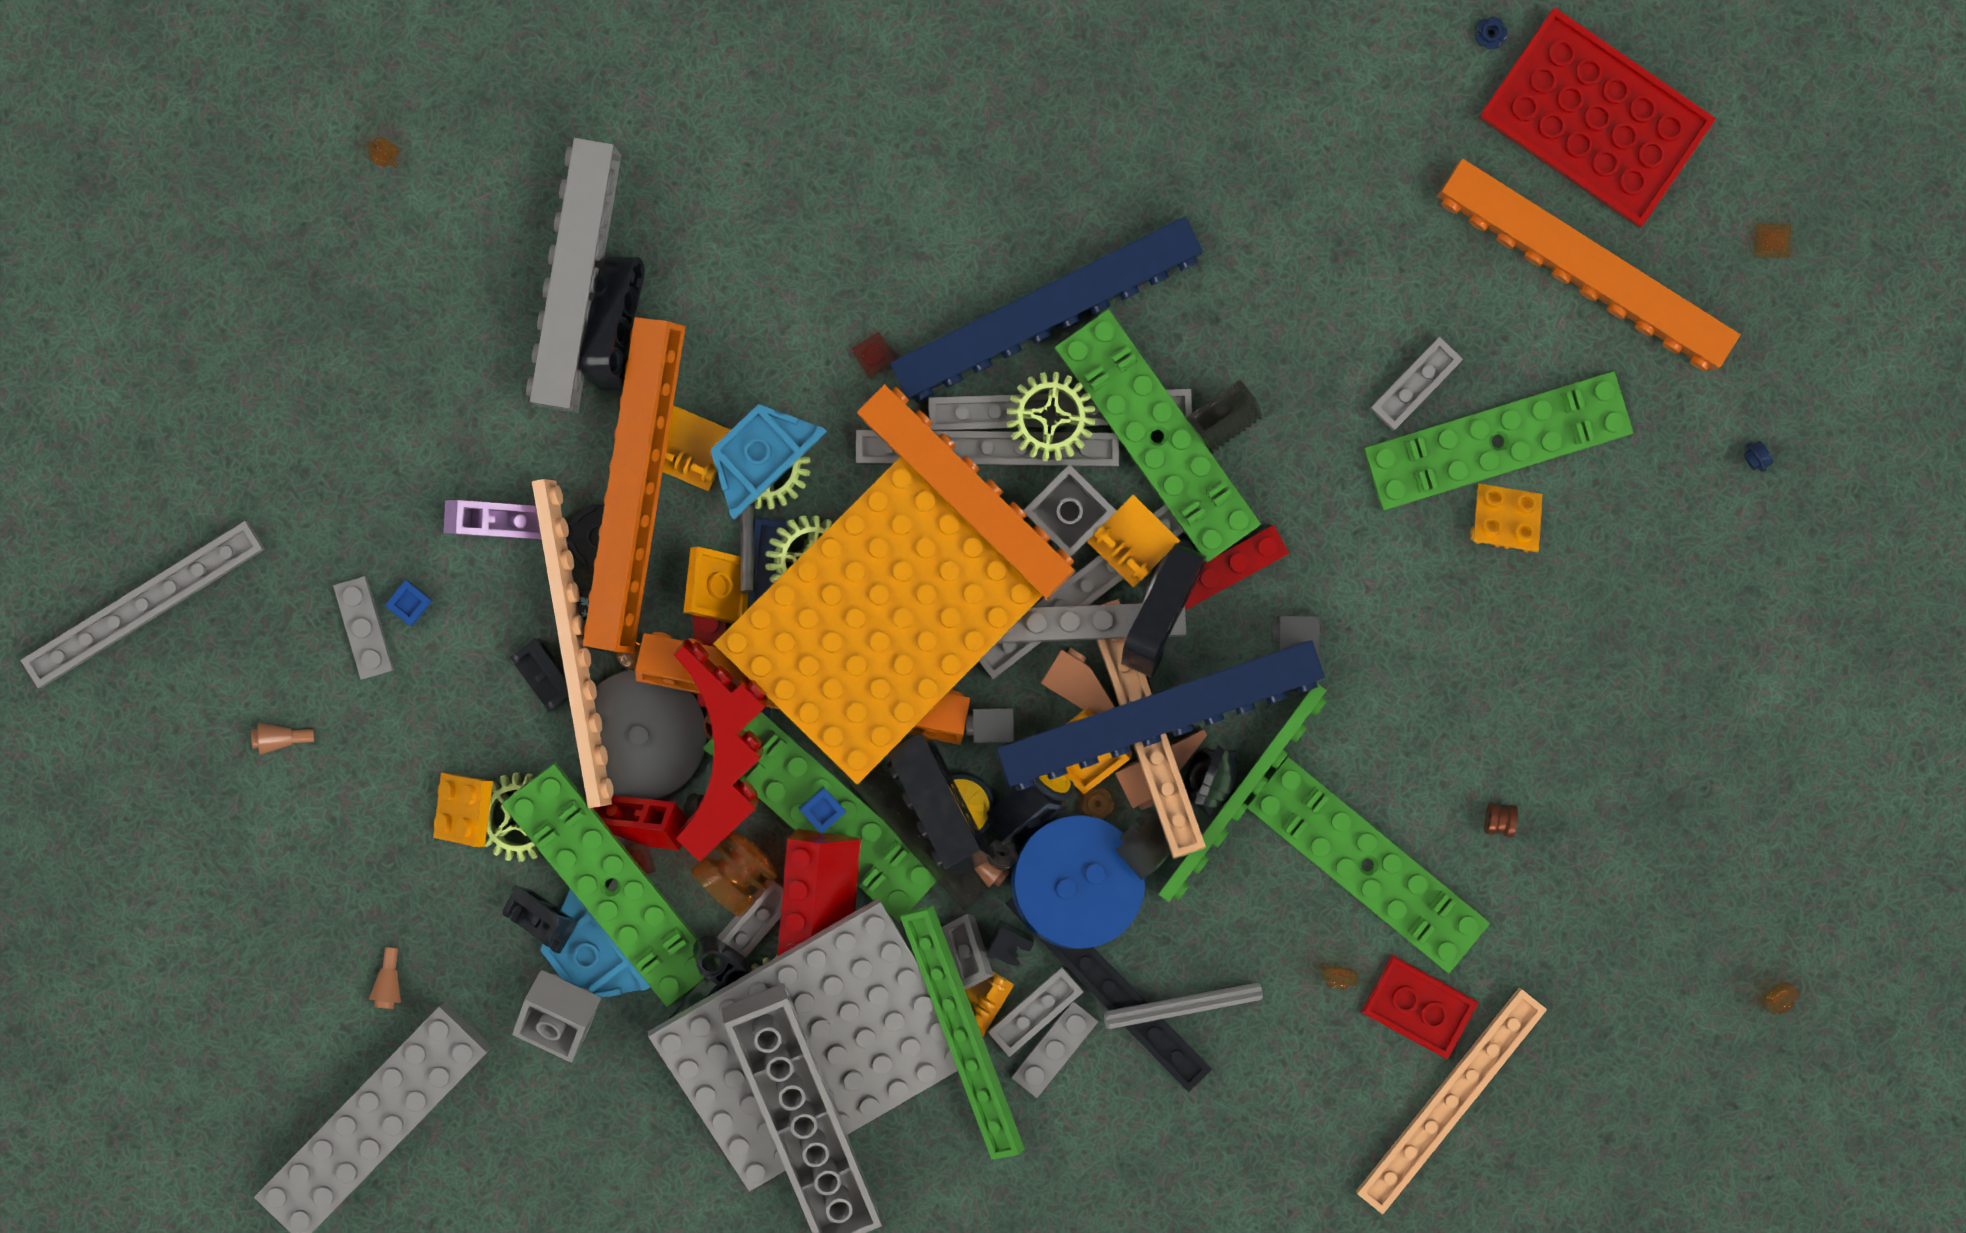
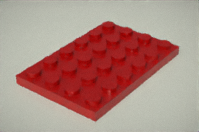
M1555 7L1550 11L1478 116L1479 119L1638 228L1643 227L1716 120L1714 116Z

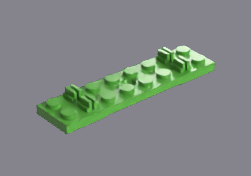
M1109 309L1054 348L1078 383L1083 385L1082 388L1085 393L1090 394V400L1199 553L1207 556L1206 563L1261 525ZM1155 430L1161 431L1164 435L1160 443H1155L1151 439V434Z
M1615 371L1369 446L1363 448L1382 511L1634 433ZM1495 435L1502 436L1504 440L1500 448L1492 445L1491 440Z
M761 711L743 730L745 732L748 730L752 731L762 742L761 747L764 750L761 758L739 780L741 782L743 780L749 782L757 791V797L795 831L797 829L818 831L799 810V807L824 786L846 810V813L824 833L862 838L857 886L873 900L879 898L887 912L900 923V916L910 911L943 875V872ZM713 737L703 747L712 757L714 756Z
M1289 757L1285 758L1258 795H1255L1248 803V809L1448 974L1490 925L1485 918ZM1369 858L1373 861L1374 866L1370 871L1362 869L1361 863L1364 859Z
M556 761L502 802L503 807L635 969L647 981L666 1007L701 982L704 976L698 971L693 955V945L699 938L612 833L594 808H588L585 797ZM608 879H615L618 882V887L614 890L608 889L605 884ZM708 955L704 957V959H710V958H711V957H709Z

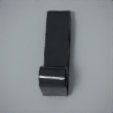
M606 257L601 267L579 359L582 374L600 390L623 391L625 365L628 361L626 352L645 275L644 264L639 257Z
M1178 543L1173 546L1127 635L1123 646L1122 665L1151 678L1154 676L1162 660L1165 643L1202 573L1207 559L1206 555Z
M714 936L700 937L693 945V955L698 971L704 978L669 1019L750 973L746 958ZM709 954H716L710 959H704ZM734 971H741L736 975H729ZM660 1056L661 1062L666 1065V1063Z

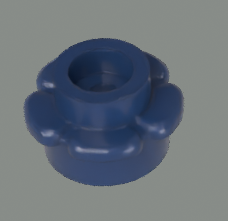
M1497 17L1484 18L1476 25L1477 33L1475 34V39L1480 46H1484L1487 49L1500 47L1501 42H1504L1507 38V29L1503 27L1502 20ZM1489 30H1493V36H1490L1488 34Z
M1758 441L1753 445L1750 443L1746 445L1748 451L1743 455L1751 469L1756 470L1759 468L1761 471H1766V467L1773 463V459L1764 444Z

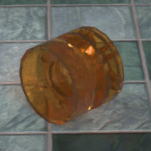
M733 830L725 838L731 848L723 842H720L715 847L722 857L720 860L707 855L700 862L698 861L690 871L711 896L733 914L741 917L756 901L748 887L753 885L759 890L765 891L768 885L760 874L770 881H775L779 873L762 849L749 838L743 837Z

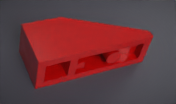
M613 795L611 805L594 807V810L615 836L648 847L680 850L682 844L676 840L680 828L688 819L676 802Z

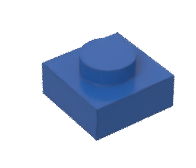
M405 580L385 606L409 626H414L433 600L410 581Z
M824 786L799 807L803 815L821 834L846 813V810Z

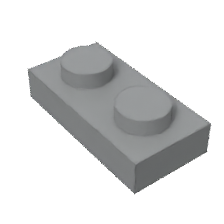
M966 914L942 927L964 989H968L994 976L988 957H986V950L974 915Z

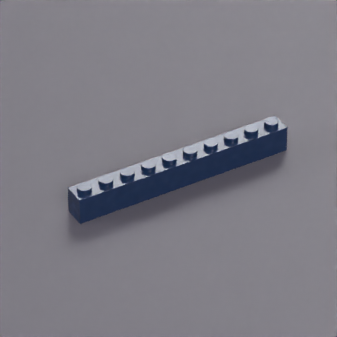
M1186 216L890 362V366L905 396L909 400L914 398L916 403L932 396L934 394L932 389L943 383L946 388L963 380L961 374L971 369L978 373L993 365L991 359L1001 354L1006 359L1022 351L1020 345L1031 339L1034 344H1037L1052 336L1049 330L1059 325L1062 326L1063 330L1072 327L1081 321L1080 315L1090 310L1093 315L1098 314L1110 307L1108 301L1118 296L1121 297L1122 301L1140 292L1138 286L1148 281L1151 286H1154L1169 278L1168 271L1178 266L1180 271H1184L1199 263L1196 257L1200 256L1203 250Z
M1310 640L996 748L995 752L1007 787L1015 785L1017 791L1036 785L1034 778L1047 774L1048 779L1051 780L1068 774L1066 767L1079 763L1080 769L1099 763L1098 756L1110 752L1111 757L1115 758L1131 752L1129 745L1142 742L1143 747L1150 746L1162 741L1161 734L1173 731L1174 736L1193 731V723L1204 720L1207 726L1224 720L1223 713L1235 709L1237 715L1254 710L1256 709L1254 702L1265 698L1268 704L1287 698L1285 692L1291 689L1298 688L1299 693L1318 687L1316 681L1325 678L1313 641Z

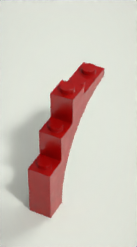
M687 638L678 646L674 656L691 675L704 698L712 724L714 756L712 775L707 791L696 811L680 828L676 840L700 862L757 807L759 801L757 791L749 782L745 780L741 782L739 778L761 758L764 749L761 747L762 742L752 731L748 730L745 732L743 728L766 707L768 699L765 697L767 693L755 680L750 682L744 676L736 684H733L731 674L720 665L716 667L708 659L709 654L706 649L698 642L692 643Z

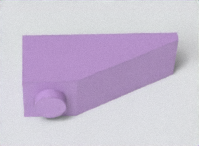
M464 500L445 501L443 532L445 534L542 539L536 506Z

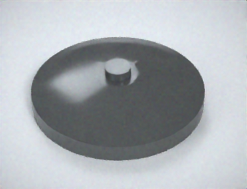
M635 669L615 674L596 687L597 696L594 702L596 713L600 715L602 720L600 737L601 743L606 748L608 763L605 766L607 777L613 784V794L623 797L657 799L682 787L700 766L705 754L703 747L707 744V736L703 730L705 715L695 695L689 691L638 682L635 677Z

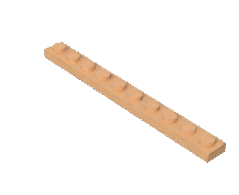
M548 479L532 481L587 805L588 808L611 805L614 790L613 784L607 777L605 765L608 763L606 748L601 743L602 720L600 715L596 713L594 702L597 696L596 686L590 679L589 667L591 665V656L589 650L582 646L585 622L583 617L579 615L577 602L580 600V592L577 584L573 581L572 569L574 568V558L571 551L568 550L566 537L569 534V529L565 518L562 517L561 511L563 494L556 481Z

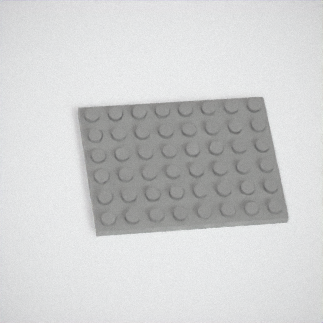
M879 898L648 1031V1037L749 1192L786 1170L726 1031L721 1008L780 984H785L847 1135L958 1071L916 958Z

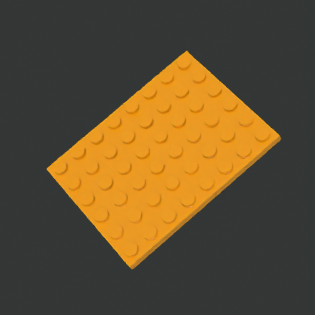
M900 457L713 644L750 681L755 680L767 693L765 696L858 785L1042 597V594L1029 581L1024 579L971 524L956 512L919 473Z

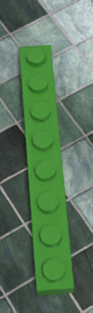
M1318 683V687L1309 691L1203 833L1205 849L1188 854L1158 895L1166 901L1170 902L1172 898L1179 901L1190 886L1185 880L1192 871L1199 874L1208 862L1209 858L1205 854L1213 844L1217 848L1229 834L1224 829L1232 818L1235 821L1241 818L1249 807L1244 801L1251 792L1258 795L1267 783L1268 779L1264 777V774L1271 765L1276 769L1279 767L1288 754L1283 750L1291 739L1297 742L1308 728L1303 724L1310 713L1316 717L1327 702L1323 695L1327 690Z
M934 906L907 911L900 916L991 1160L1020 1155L1025 1150Z

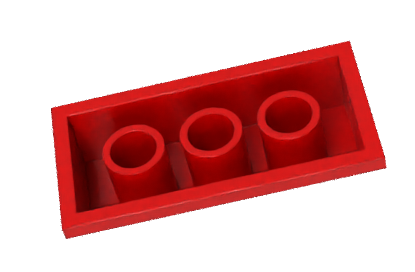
M797 829L787 838L778 956L855 912L862 838L824 832L821 834L818 831Z

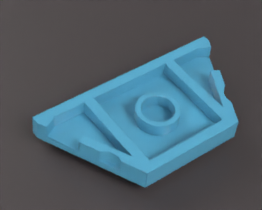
M758 404L710 450L730 516L735 520L816 444L827 431L823 427Z
M570 889L561 910L576 920L578 924L560 954L555 953L544 944H542L540 949L558 975L564 981L579 988L587 989L598 997H611L650 988L651 986L640 975Z

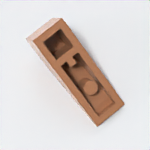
M1072 648L1067 653L1060 650L1040 683L1084 710L1088 707L1094 714L1115 708L1091 668L1084 664L1087 658Z
M1200 728L1170 743L1179 772L1206 738L1207 734L1204 729ZM1138 759L1114 771L1132 808L1139 806L1140 810H1144L1154 805Z

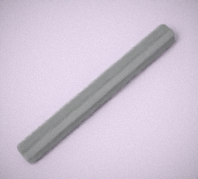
M1259 983L1246 984L1104 1012V1022L1106 1028L1113 1029L1259 1001L1263 998V992Z

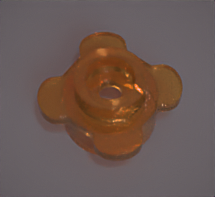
M376 137L374 142L367 141L365 144L369 148L367 153L374 163L382 167L387 165L394 168L397 167L398 163L395 161V158L399 153V149L393 143L381 137Z

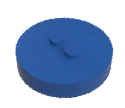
M1090 816L1064 817L1038 829L1019 849L1011 872L1012 898L1022 921L1042 940L1068 949L1096 947L1110 942L1122 934L1137 916L1145 891L1144 868L1133 843L1122 831L1112 824Z

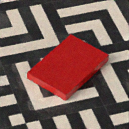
M1391 954L1360 1012L1448 1060L1479 1002Z

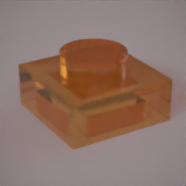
M1758 223L1755 225L1754 257H1790L1791 224Z
M1322 964L1320 977L1328 981L1327 986L1347 990V985L1357 986L1359 973L1354 969Z
M1782 981L1761 997L1758 1002L1765 1011L1773 1015L1777 1013L1782 1014L1793 1007L1795 1004L1793 1000L1799 997L1800 994L1792 984Z

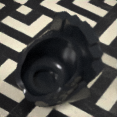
M1219 745L1217 749H1200L1192 759L1188 773L1183 781L1189 800L1209 817L1214 808L1223 806L1229 800L1237 784L1238 768L1234 760L1237 750H1224Z

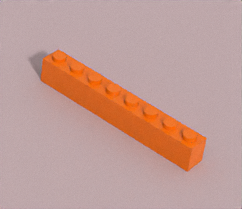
M884 384L857 411L858 416L899 457H902L1047 601L1075 573V570L1071 567L1074 560L1061 548L1056 552L1047 543L1051 538L1038 525L1032 529L1023 520L1027 516L1026 513L1014 502L1008 505L1000 497L1003 491L990 478L984 482L976 474L980 470L979 467L967 456L961 459L953 451L956 445L943 432L937 436L929 428L933 424L931 420L920 410L914 413L906 405L909 399L897 387L890 390Z

